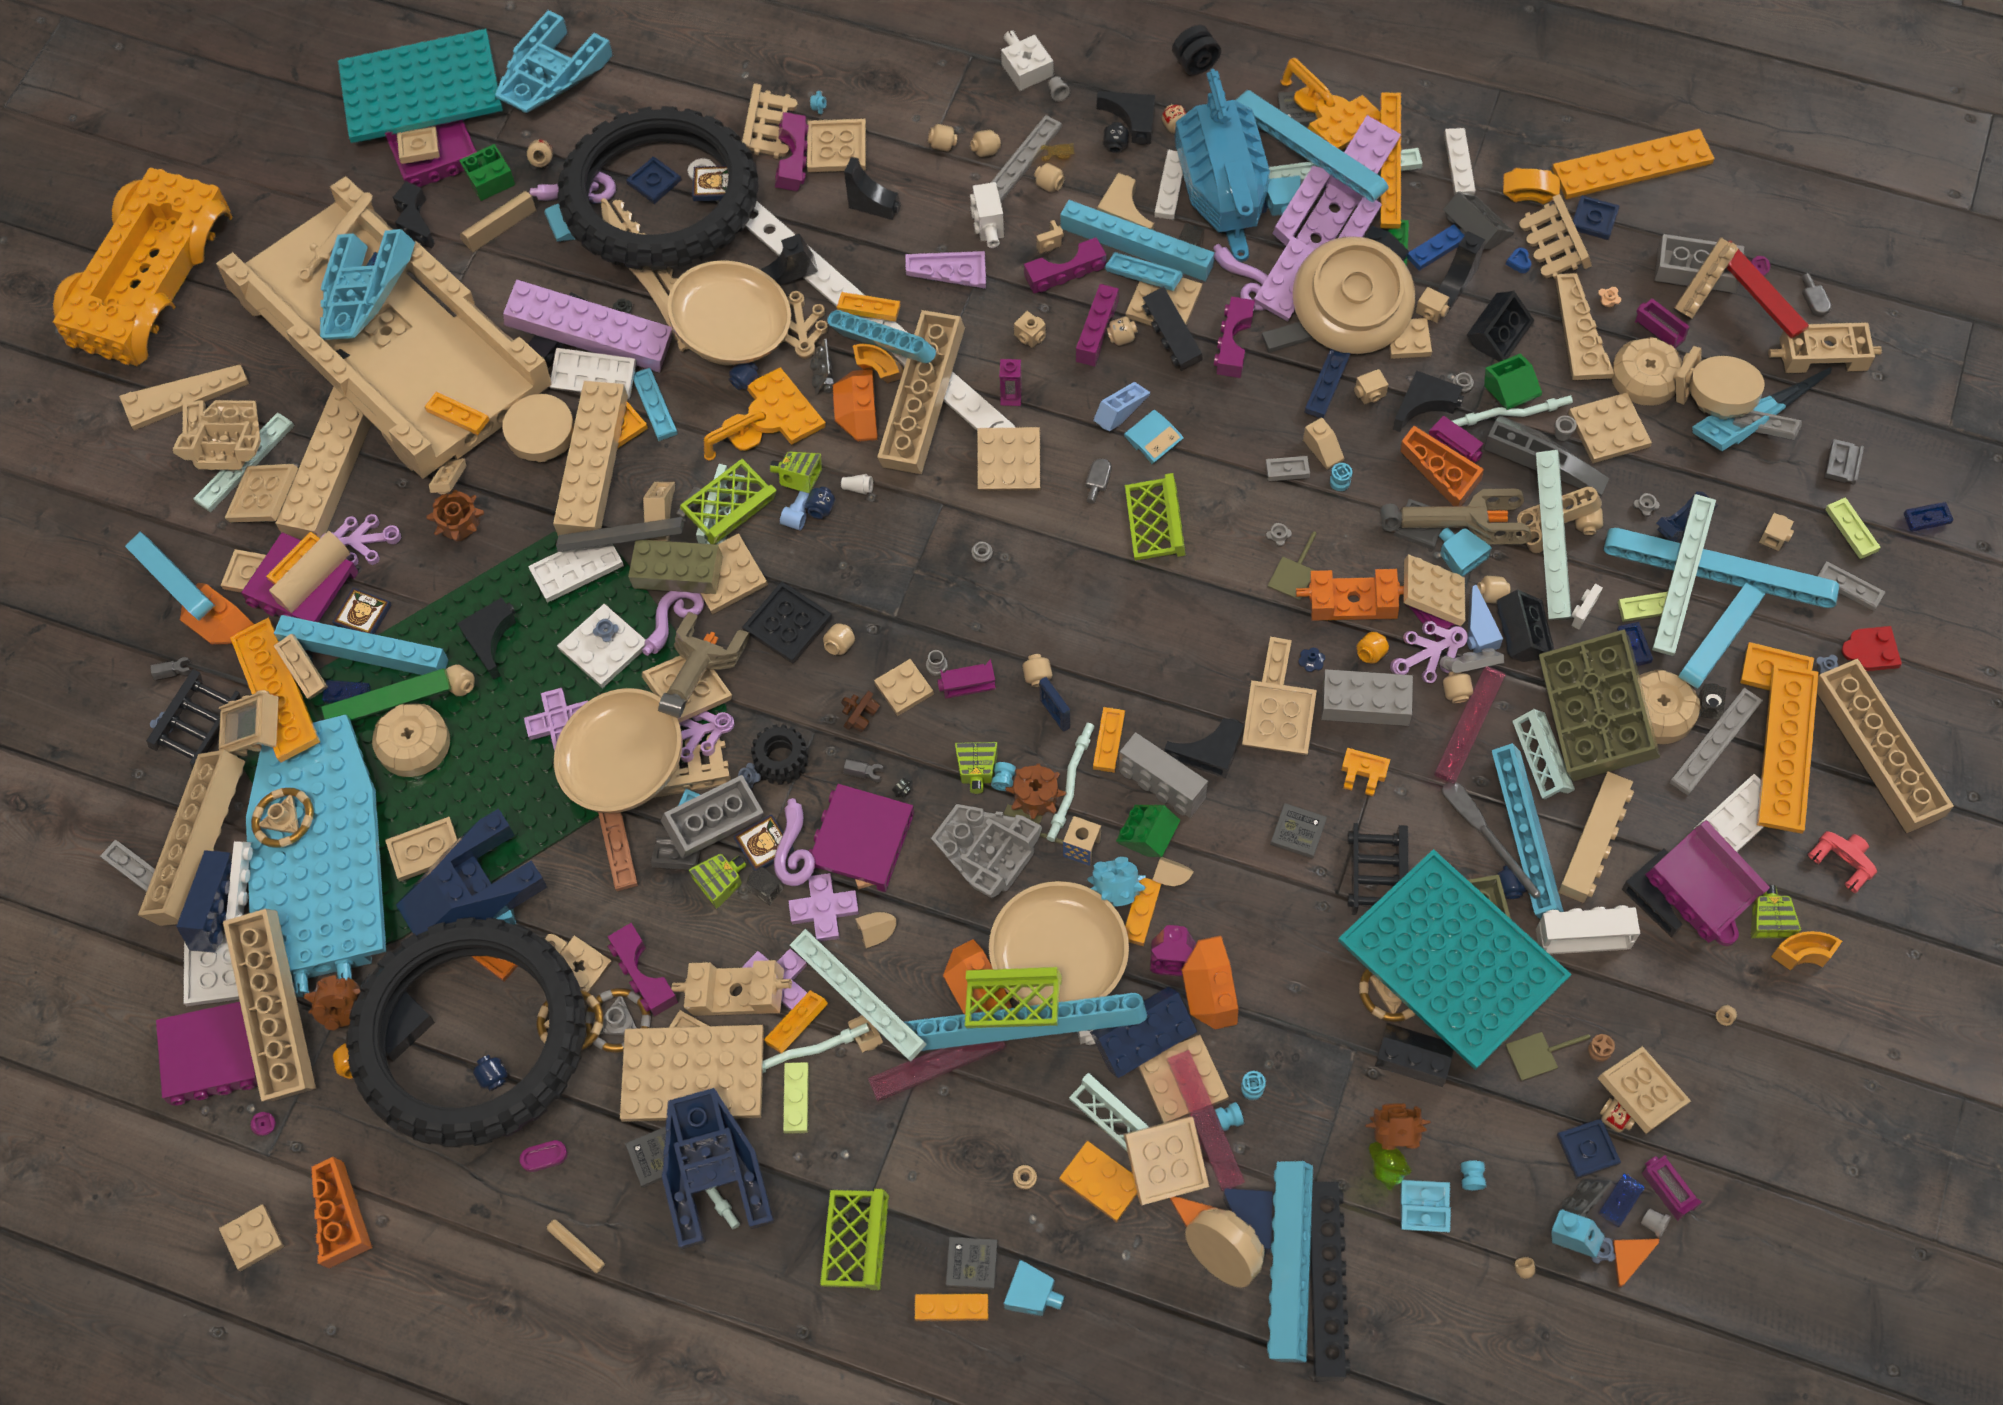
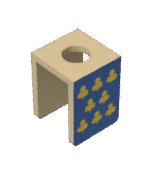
M1073 816L1063 841V856L1090 866L1093 845L1095 842L1100 843L1101 825ZM1076 836H1079V837H1082V838H1085V839H1084V840H1080V839H1078Z

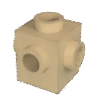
M1026 311L1014 323V335L1018 337L1020 342L1033 348L1037 343H1041L1045 339L1046 324L1040 317H1035Z

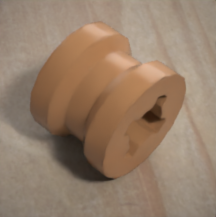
M1606 1034L1596 1035L1589 1044V1056L1597 1062L1609 1059L1615 1049L1613 1039Z

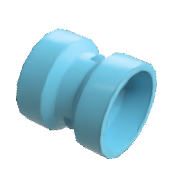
M1337 463L1333 466L1330 485L1334 490L1344 491L1349 488L1352 468L1346 463Z
M1006 762L996 763L994 765L995 776L992 778L991 786L999 791H1006V787H1012V777L1015 775L1016 767Z
M1250 1071L1244 1075L1241 1092L1245 1098L1256 1100L1263 1095L1266 1084L1264 1076L1258 1071Z
M1237 1102L1229 1104L1225 1109L1221 1107L1214 1109V1116L1221 1132L1228 1130L1233 1125L1237 1127L1244 1125L1243 1116Z
M1466 1161L1460 1164L1461 1172L1464 1174L1462 1179L1463 1189L1481 1190L1486 1188V1180L1482 1177L1485 1171L1484 1162Z

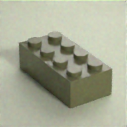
M636 540L628 577L634 589L716 594L723 555L719 545Z

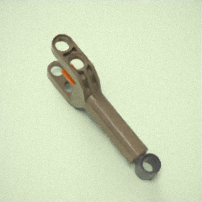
M1482 489L1473 496L1468 506L1402 507L1399 511L1397 505L1385 504L1380 509L1382 528L1390 532L1397 530L1400 525L1402 528L1468 527L1474 535L1487 544H1525L1532 537L1529 526L1523 523H1489L1508 522L1507 510H1514L1524 503L1523 493L1519 489ZM1491 497L1499 498L1495 502L1488 501V499ZM1511 497H1519V500L1516 502L1509 501ZM1498 531L1505 532V534L1502 536L1494 535ZM1519 531H1526V532H1527V533H1526L1525 535H1523V536H1517V535H1516V533L1519 532Z
M688 612L676 631L674 643L675 649L686 661L667 693L662 695L658 711L680 718L688 699L705 670H721L734 667L746 647L749 632L738 630L727 650H725L723 647L716 645L718 637L715 636L714 632L707 634L704 640L692 637L695 631L697 614Z

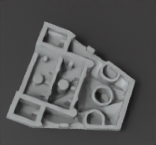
M956 804L931 839L974 889L993 898L999 895L1001 891H1007L1034 854L1033 846L1039 839L1042 827L1021 815L1010 817L1005 816L1003 812L988 813L984 812L982 808Z

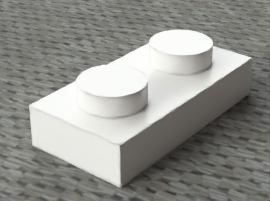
M1594 584L1591 591L1586 590L1581 599L1583 601L1582 606L1577 605L1571 615L1574 618L1571 626L1580 629L1599 598L1603 587Z

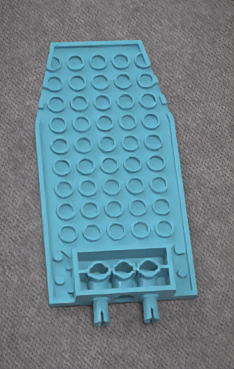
M347 715L313 722L320 743L281 763L277 759L273 747L262 745L246 814L247 842H251L253 855L249 861L248 868L250 870V880L248 882L250 913L263 909L277 911L296 997H303V993L304 995L309 993L308 978L337 972L338 979H352L351 968L371 964V955L386 952L376 792L369 777L368 768L365 766L363 754L358 746L350 718ZM290 787L303 791L310 798L314 809L311 826L305 835L295 843L283 848H273L261 844L255 837L251 826L252 815L257 804L267 794L280 788ZM288 796L271 801L265 807L260 822L268 816L267 812L271 805L281 803ZM294 797L300 828L305 816L304 804ZM261 828V831L270 839L278 840L292 835V833Z

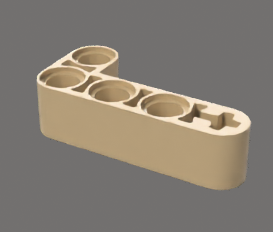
M1584 487L1562 496L1564 523L1594 513L1601 508L1602 501L1595 488ZM1539 504L1523 510L1517 517V522L1523 524L1533 520L1532 523L1527 525L1531 530L1532 537L1526 543L1529 550L1533 553L1543 551ZM1569 505H1574L1571 509L1566 510ZM1521 531L1522 536L1527 533L1526 531ZM1539 538L1536 542L1531 543L1533 539Z

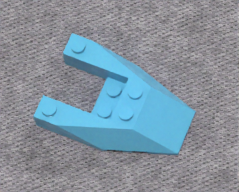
M548 10L514 48L513 57L507 64L506 74L502 77L496 91V98L525 113L553 100L600 70L613 56L609 40L593 33L575 55L570 58L554 50L555 46L567 34L563 17Z
M401 229L385 230L375 264L371 266H362L368 248L365 243L353 233L337 235L321 285V290L323 291V300H321L323 317H320V337L323 340L355 338L378 314L410 261L415 242Z

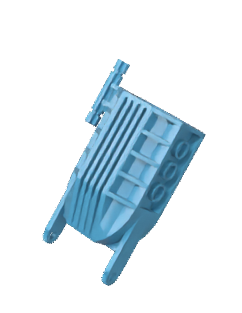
M1210 69V72L1206 73L1211 93H1208L1207 104L1195 106L1176 121L1175 145L1191 204L1217 232L1226 231L1231 254L1237 261L1244 262L1249 258V249L1243 228L1258 225L1268 191L1270 170L1253 110L1236 100L1226 101L1225 91H1223L1218 71Z

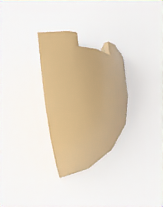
M1161 857L1153 881L1168 886H1177L1189 880L1194 871L1180 863Z
M876 912L855 918L857 927L862 932V941L866 948L887 940L893 934L896 927V918L885 912Z

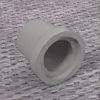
M1060 77L1050 79L1048 86L1052 98L1055 101L1066 99L1070 93L1068 85Z
M1565 415L1556 420L1555 436L1557 439L1566 441L1574 433L1577 424L1572 417Z
M939 650L931 651L926 661L927 671L936 676L941 675L940 670L945 673L948 664L944 654ZM935 659L941 660L939 663L932 662Z
M1649 1208L1641 1224L1655 1232V1236L1660 1238L1667 1228L1671 1217L1667 1214L1664 1216Z

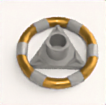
M616 988L607 990L596 997L600 1004L618 997L604 1015L600 1034L625 1035V1029H637L623 997L630 999L639 1006L642 1012L640 1029L650 1028V1011L646 1012L640 1002L643 999L642 996L637 993L635 994L634 991ZM588 1006L585 1016L587 1036L592 1030L594 1011L590 1006ZM597 1037L593 1042L599 1049L607 1052H624V1042L621 1044H610L600 1037Z

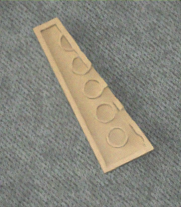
M1577 273L1557 274L1555 280L1572 380L1613 378V368L1607 353L1603 349V342L1601 336L1597 333L1595 320H1592L1590 307L1585 299Z
M240 364L120 395V399L133 430H137L183 411V403L201 400L206 402L248 385L249 382Z

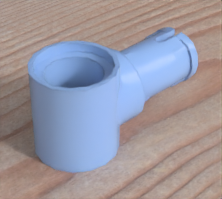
M799 491L794 504L783 509L780 517L781 525L802 530L806 521L805 503L809 493Z

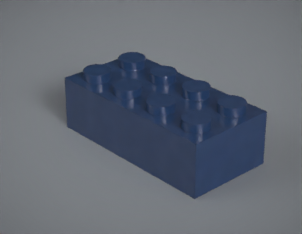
M204 850L176 926L190 951L216 953L218 945L222 943L223 921L226 920L232 854L230 852Z
M1168 986L1143 1001L1147 1018L1142 1023L1094 1029L1090 1032L1109 1072L1117 1078L1197 1032L1179 993Z

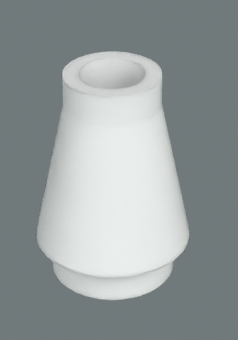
M867 474L843 477L841 487L843 490L866 495L873 490V478Z

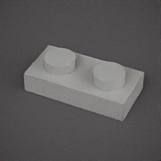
M1307 456L1266 459L1268 481L1310 477Z

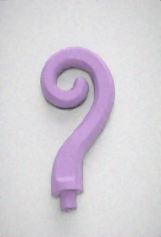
M598 172L590 188L589 202L601 203L602 198L608 201L613 197L616 185L610 176ZM598 183L605 186L604 192L600 194L592 193V191L599 189ZM538 184L537 188H530V195L537 196L538 200L558 199V184Z
M1220 244L1213 247L1216 252L1214 258L1221 267L1231 273L1254 279L1263 285L1268 275L1252 266L1237 261L1228 248H1222ZM1257 283L1246 284L1240 292L1241 298L1253 300L1250 298L1249 293L1254 292L1257 294L1261 286ZM1255 303L1254 310H1266L1265 308Z
M669 591L662 597L656 610L655 631L644 642L645 647L642 649V652L648 656L651 652L656 654L665 645L669 634V607L677 600L673 607L677 616L685 618L688 612L699 615L704 607V599L701 593ZM681 598L692 600L694 606L690 609L683 608L684 601Z
M792 798L787 801L788 805L785 807L786 828L775 853L774 870L782 883L789 886H799L812 875L815 860L809 851L804 849L796 850L788 859V867L795 870L798 861L804 859V867L796 874H789L787 871V855L803 825L802 806L796 803V799Z

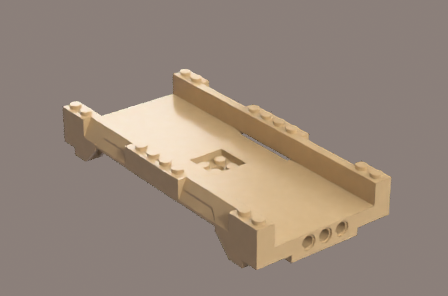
M345 176L330 186L335 199L334 204L245 264L233 252L216 264L227 288L239 299L241 305L252 316L262 315L314 368L381 431L383 437L398 458L411 471L414 470L424 479L452 457L459 459L503 426L506 412L513 404L526 396L540 394L552 385L546 361L520 336L513 340L475 306L471 291L417 241H415L410 261L380 311L355 338L323 340L320 337V317H323V308L321 307L323 291L321 290V285L329 262L328 260H323L319 263L312 273L313 278L310 282H303L299 278L298 272L306 268L316 256L315 251L310 250V245L314 243L320 248L362 194H364ZM371 202L345 233H353L368 246L362 266L375 264L385 230H393L374 211ZM410 271L457 316L453 317L406 273ZM342 349L350 354V356L343 359L336 351ZM435 392H438L488 415L489 421L479 435H476L426 412L425 405Z

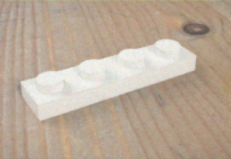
M1465 128L1445 129L1444 136L1454 195L1458 191L1475 194Z
M1168 150L1155 209V217L1174 220L1183 178L1177 151Z
M234 841L226 920L244 915V906L248 901L246 887L250 880L249 861L253 855L251 842Z

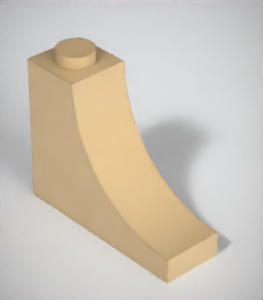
M1118 173L1098 205L1097 210L1154 230V223L1143 217L1133 203L1136 180L1130 176Z
M654 482L643 497L644 522L670 519L675 482ZM670 536L649 538L645 540L670 542Z

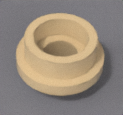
M1022 1165L1014 1171L1013 1180L1017 1187L1029 1189L1035 1185L1037 1174L1032 1167ZM1027 1174L1030 1178L1028 1181H1022L1021 1176Z

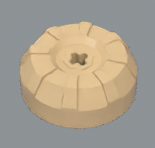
M1649 337L1647 339L1633 340L1623 345L1618 351L1612 365L1614 375L1611 379L1616 390L1620 394L1627 393L1631 402L1641 405H1658L1670 400L1676 394L1674 374L1677 368H1681L1683 362L1678 355L1679 353L1672 345L1657 340V338Z
M1715 356L1701 361L1695 367L1689 391L1702 412L1727 420V418L1743 417L1753 411L1760 402L1765 384L1762 374L1750 363L1735 357Z
M547 394L526 396L513 404L505 414L503 433L509 448L519 458L546 462L559 454H563L571 443L574 429L572 414L568 406L555 396Z
M1654 670L1639 675L1657 744H1670L1683 739L1694 727L1700 711V700L1693 687L1678 678V675L1665 670Z
M404 703L395 706L394 709L378 720L373 733L372 746L379 761L388 771L398 776L415 777L430 772L443 761L449 749L450 734L443 718L432 707L426 704Z
M1217 1208L1204 1210L1187 1226L1185 1235L1191 1251L1199 1262L1218 1279L1235 1287H1246L1260 1273L1264 1259V1246L1261 1245L1255 1230L1237 1217L1234 1212Z

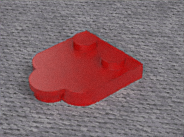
M1891 626L1857 629L1852 632L1848 641L1842 646L1843 656L1850 661L1858 659L1866 671L1896 669L1902 665Z

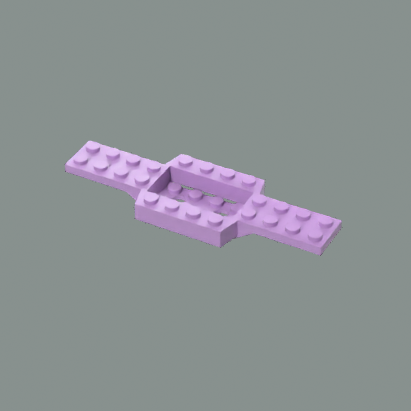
M1367 115L1344 153L1378 174L1401 134ZM1312 166L1274 228L1272 234L1286 248L1255 296V303L1288 321L1295 310L1293 304L1294 279L1306 257L1320 245L1336 239L1355 206L1357 208L1338 238L1350 236L1363 237L1382 204L1377 200L1370 202L1328 174L1323 168ZM1325 186L1326 190L1324 194L1322 195L1313 212L1309 216L1305 225L1301 229L1297 238H1295L1294 235L1296 234L1300 225L1304 221L1305 217L1307 216L1308 212L1312 208L1313 204L1315 203L1316 199L1318 198V196L1320 195L1321 191ZM1337 204L1340 211L1337 213L1331 212L1329 205ZM1313 234L1319 235L1321 242H1312L1310 236Z

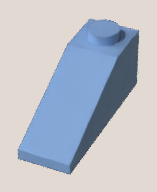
M1136 382L1131 383L1102 400L1093 421L1110 432L1120 426L1145 401L1150 392Z
M1477 585L1472 587L1469 597L1467 645L1470 650L1473 649L1474 653L1482 652V649L1485 648L1499 649L1503 641V637Z

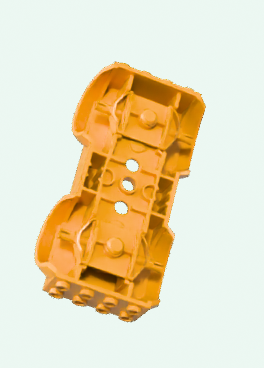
M149 168L142 180L132 181L124 185L117 192L112 206L113 227L86 270L65 278L55 292L53 301L55 319L53 323L69 347L74 349L80 348L90 354L96 353L106 359L119 360L125 365L138 366L147 360L150 332L157 334V331H159V326L153 324L155 319L166 306L170 305L173 310L176 306L172 300L193 265L204 261L206 240L213 241L215 239V233L209 231L216 219L222 213L230 220L233 217L221 190L217 186L207 185L195 179L190 180L179 174H170L162 169ZM160 250L157 256L150 257L151 251ZM149 268L147 272L142 273L144 269ZM133 281H141L138 287L131 288Z

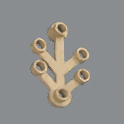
M793 291L789 295L788 301L790 307L794 309L796 323L791 321L789 330L798 334L799 340L788 335L787 332L783 341L795 347V352L799 357L807 359L815 352L814 344L822 334L828 331L825 321L820 320L816 323L819 318L825 315V310L821 304L814 305L812 308L813 313L804 322L802 307L805 304L804 296L798 291ZM815 324L816 330L807 339L806 333Z

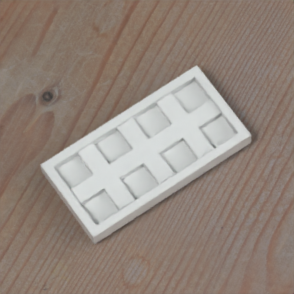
M556 348L551 374L552 385L549 387L556 390L581 393L584 381L618 383L625 385L628 400H630L637 360L635 358Z
M613 544L557 552L528 567L548 603L624 565Z
M1755 774L1703 820H1707L1736 852L1764 828V826L1757 825L1761 780Z

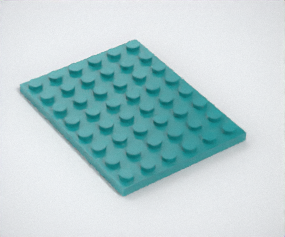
M486 29L338 60L348 134L351 143L386 136L385 133L387 132L397 134L503 111L501 100L495 96L498 83Z
M1434 849L1338 939V942L1475 1070L1572 975Z

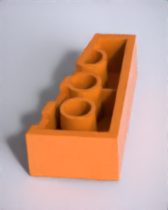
M1413 426L1402 440L1400 452L1453 506H1462L1482 480L1483 468L1416 426Z
M331 1157L311 1167L313 1197L316 1201V1210H314L318 1232L316 1234V1244L319 1247L317 1260L319 1265L331 1268L372 1248L345 1164L335 1157Z

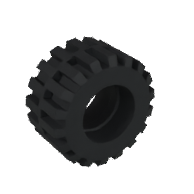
M775 724L772 725L773 728L769 729L766 727L764 728V733L759 732L757 734L758 739L753 740L751 753L756 771L761 775V778L764 780L768 778L769 783L772 784L777 781L778 785H783V781H787V784L791 783L792 778L797 780L800 778L799 773L803 774L805 772V766L808 765V752L805 740L799 731L796 732L793 727L787 729V725L784 724L781 727ZM778 748H787L792 751L790 756L782 761H773L768 758L770 753Z

